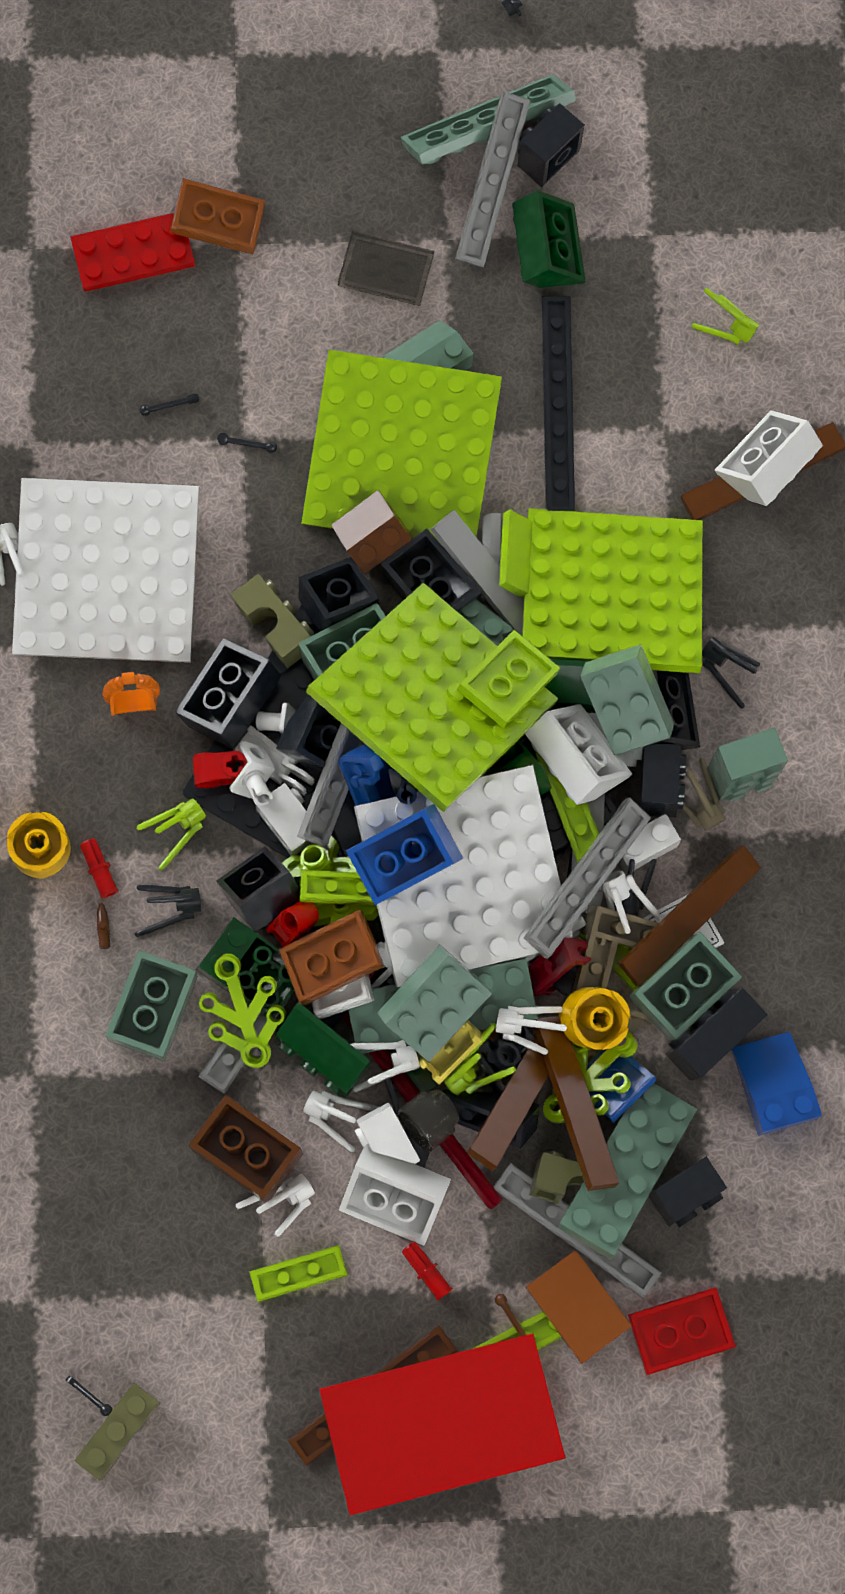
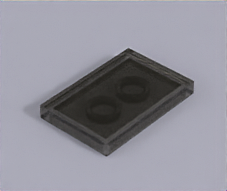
M352 231L340 271L338 286L421 306L435 251Z

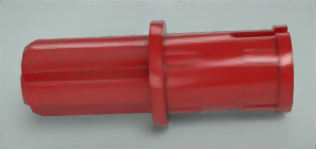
M92 838L80 844V848L89 867L87 872L93 876L100 897L104 899L118 893L119 890L109 871L111 865L105 861L97 840Z
M412 1242L403 1249L402 1254L419 1275L417 1279L423 1280L437 1301L453 1289L436 1268L438 1264L431 1262L417 1242Z

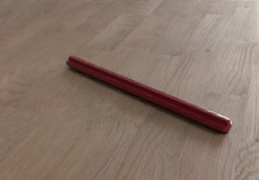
M348 1010L342 1018L352 1030ZM389 1050L369 1052L383 1072L394 1068ZM404 1072L391 1077L392 1084L487 1208L493 1209L502 1201L501 1196L408 1075Z

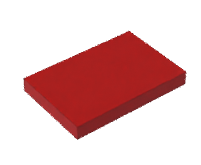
M716 1287L627 1315L632 1326L631 1329L646 1376L736 1347Z

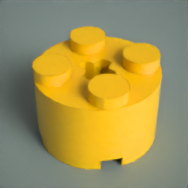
M46 812L25 813L11 824L7 834L8 853L15 866L28 876L39 879L52 876L59 872L69 859L71 851L69 837L63 824L52 814ZM35 841L43 842L44 846L41 849L35 848L33 843Z
M583 987L574 991L565 1000L562 1006L563 1011L559 1012L561 1025L567 1026V1030L564 1031L567 1038L574 1044L584 1048L595 1050L611 1049L623 1041L629 1029L630 1010L628 1004L620 994L606 988ZM595 1013L598 1014V1015L595 1017V1020H596V1022H597L596 1024L593 1023V1019H594V1016H593V1015H594Z

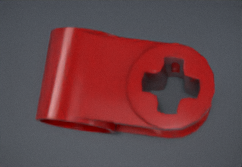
M229 751L219 753L206 752L193 755L195 787L213 788L220 785L233 784L248 763L244 753ZM240 762L239 772H233L232 768H235V763Z
M299 901L281 911L277 918L267 926L266 931L268 934L272 933L279 943L285 947L307 935L319 920L318 909L314 903Z

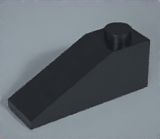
M444 1089L441 1092L439 1117L479 1132L500 1093L472 1092L469 1094L463 1091L461 1094L456 1095L450 1090ZM532 1103L510 1145L521 1149L537 1130L539 1104Z

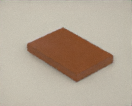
M182 178L170 233L253 255L265 200Z
M357 910L279 949L298 1000L303 1006L385 966L364 913L361 910Z
M576 1250L525 1287L581 1364L632 1327Z

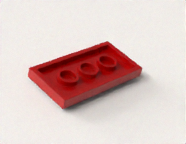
M174 213L70 236L84 292L195 267L189 238L170 233Z

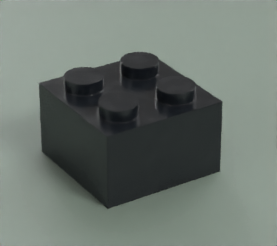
M561 103L553 110L547 109L540 117L539 123L534 128H527L521 135L517 166L543 187L580 151L585 124Z
M352 557L299 577L298 599L319 632L375 603L379 605L378 596Z
M652 743L644 747L641 809L649 816L661 817L666 814L668 817L676 818L677 809H683L685 784H679V780L685 779L687 755L681 754V745Z
M266 846L216 880L231 906L254 932L269 925L281 911L300 901V888L290 871Z
M706 1156L654 1190L649 1195V1198L668 1227L676 1223L680 1228L698 1215L695 1211L701 1206L705 1211L722 1200L724 1197L721 1192L727 1189V1186Z

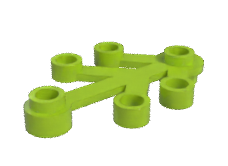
M224 954L219 957L214 969L220 979L226 980L235 1010L219 1002L217 995L212 992L202 995L199 1000V1006L202 1011L212 1012L240 1027L244 1039L229 1032L227 1025L222 1021L213 1022L209 1027L208 1035L212 1040L222 1041L240 1051L241 1059L247 1066L260 1068L268 1063L271 1057V1048L268 1042L277 1025H280L286 1017V1011L282 1006H271L266 1014L267 1022L257 1036L254 1022L268 996L275 992L277 982L271 976L262 977L257 985L258 991L248 1008L238 977L241 969L240 960L233 954ZM231 961L234 964V969L227 970L224 967V962ZM262 983H271L272 990H264L262 988ZM211 998L214 1001V1006H206L204 999ZM279 1011L281 1019H273L271 1012ZM217 1026L222 1028L223 1035H216L213 1032V1028ZM251 1048H259L262 1054L254 1056L251 1053Z
M627 1032L624 1045H617L607 1049L588 1069V1052L590 1049L584 1047L577 1048V1045L572 1042L588 1092L616 1091L617 1093H625L629 1090L631 1082L624 1073H615L611 1078H597L619 1056L627 1058L636 1052L638 1042L630 1032ZM624 1079V1084L616 1087L617 1081ZM553 1088V1094L544 1102L543 1113L550 1122L563 1123L565 1121L561 1109L553 1111L554 1107L558 1104ZM600 1094L591 1097L593 1106H595L596 1102L603 1101L602 1106L595 1109L596 1115L605 1114L609 1108L608 1101Z

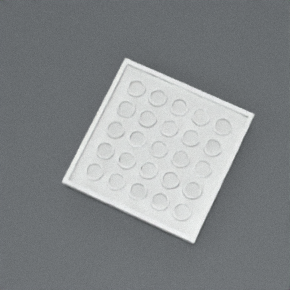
M21 478L17 557L23 570V576L19 577L16 572L12 654L191 663L199 486Z
M533 765L480 777L445 812L436 806L463 859L377 904L396 987L402 986L439 945L444 947L469 970L539 953L524 939V936L560 889L561 884ZM419 791L417 792L416 801L410 804V797L408 798V804H403L397 797L354 806L362 842L433 803ZM571 929L565 937L573 938Z

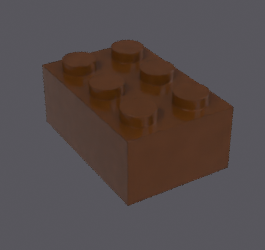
M226 1095L189 1144V1147L195 1154L264 1203L272 1199L303 1156L299 1146Z

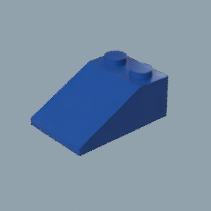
M435 804L420 810L346 850L374 905L387 900L463 859Z
M790 1032L736 1046L732 1049L758 1136L814 1121L822 1116L813 1085Z

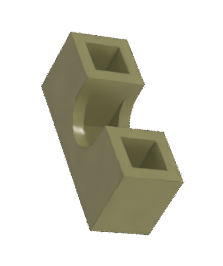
M257 574L233 592L231 597L236 607L253 627L267 618L278 621L275 629L266 635L265 638L272 651L288 669L302 658L298 643L313 636L314 632L305 621L298 622L294 617L297 612L288 600L282 602L277 595L280 592L270 579L265 582Z
M543 1152L536 1163L529 1195L559 1204L565 1195L567 1186H582L584 1182L578 1161L565 1159V1156L558 1152Z
M133 1383L74 1461L99 1481L103 1480L120 1458L121 1453L134 1435L142 1429L160 1405V1402L139 1385Z

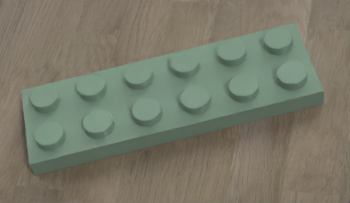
M553 74L508 92L530 100L525 122L540 119L547 109L553 110L559 103L566 108L569 103L576 101L574 90ZM501 96L401 136L403 147L419 163L432 164L437 162L440 157L449 153H459L466 146L475 142L482 143L488 141Z
M526 958L470 969L492 992L488 999L468 1019L479 1030L487 1029L491 1023H496L497 1025L500 1008L508 1009V1006L536 1007ZM390 984L372 988L375 1001L349 1009L355 1043H392L403 1040L384 1024L377 1013L400 987ZM520 1014L524 1015L523 1019H538L537 1014ZM359 1049L358 1051H359L361 1054H364V1053H369V1052H374V1051H379V1050H362V1049Z
M653 1083L623 1113L606 1142L619 1184L615 1188L588 1191L584 1181L557 1228L612 1260L697 1109Z

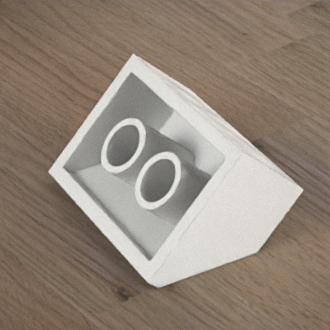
M770 410L715 469V472L747 500L767 506L795 478L796 474L805 464L813 459L814 455L823 445L809 421Z
M581 704L547 711L525 733L531 741L533 749L542 756L549 766L550 772L558 778L566 789L569 798L577 805L597 799L632 775L619 755H613L608 740Z
M366 1145L355 1165L339 1211L424 1246L451 1179L411 1162L373 1152L370 1145Z

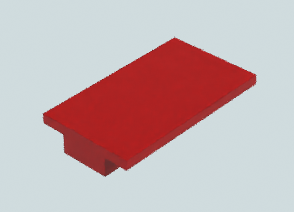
M533 1333L319 1389L350 1516L566 1459Z

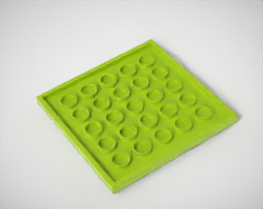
M328 349L301 524L333 529L332 524L379 490L413 538L426 528L435 537L430 529L453 510L456 511L477 538L502 376Z
M528 508L527 519L532 521L529 589L528 594L524 596L523 638L549 659L575 661L595 660L641 644L652 670L701 673L703 520L576 511H548V509Z
M424 583L315 679L306 690L307 694L443 812L509 750L558 700L554 694L544 687L502 728L457 690L459 684L497 645Z

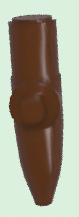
M99 903L97 910L99 948L109 949L111 945L108 915L104 904Z

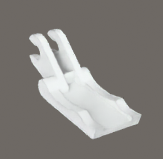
M250 725L247 729L248 732L241 741L263 747L275 767L274 772L269 778L279 785L284 782L291 788L295 787L300 794L305 795L306 789L299 782L288 777L291 772L310 785L314 784V779L307 772L296 767L297 761L277 750V745ZM239 742L238 745L236 746V748L233 749V750H234V751H240V752L243 753V751L241 750V748H240V746H239V744H240V742ZM251 751L253 755L262 759L257 753Z

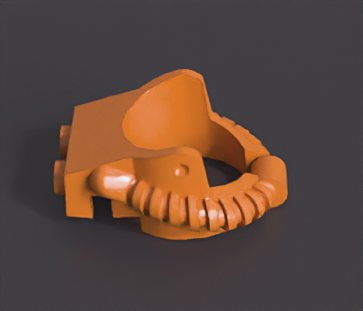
M134 672L122 673L121 677L118 676L109 680L103 688L102 695L105 702L110 705L111 716L136 711H156V699L159 697L160 687L152 676L135 675ZM136 684V688H139L122 691L124 690L123 685Z

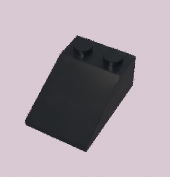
M427 528L380 563L384 578L403 600L424 583L453 609L459 612L482 594Z
M308 695L287 722L276 749L310 770L321 774L341 722Z

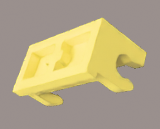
M467 1020L430 1062L418 1053L419 1065L422 1069L427 1068L432 1073L433 1080L440 1085L482 1042L481 1031Z

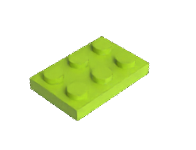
M513 630L459 684L457 690L504 728L555 677L560 667Z

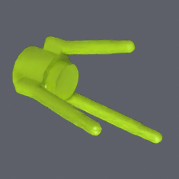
M705 288V294L736 318L730 327V330L734 333H726L697 323H692L691 327L730 340L736 345L741 340L748 344L760 324L745 315L725 296H718L709 288Z
M193 798L137 825V830H142L174 815L173 818L157 827L155 832L161 833L177 822L184 829L190 827L188 832L159 866L160 871H163L190 838L203 828L200 822L206 818V815Z
M491 1023L481 1034L482 1042L444 1079L446 1086L454 1094L459 1095L464 1090L471 1094L477 1088L504 1078L516 1071L515 1067H510L476 1082L474 1081L476 1073L472 1066L481 1058V1055L475 1054L473 1057L472 1055L494 1031L496 1023Z

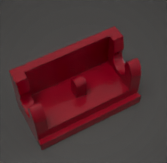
M564 937L549 958H544L540 955L528 966L534 996H539L540 994L551 995L557 990L556 987L551 985L576 964L586 965L591 961L590 957H583L578 952L588 948L586 940Z

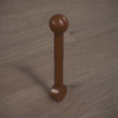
M498 1294L495 1297V1303L503 1308L519 1336L526 1335L507 1305L506 1296Z

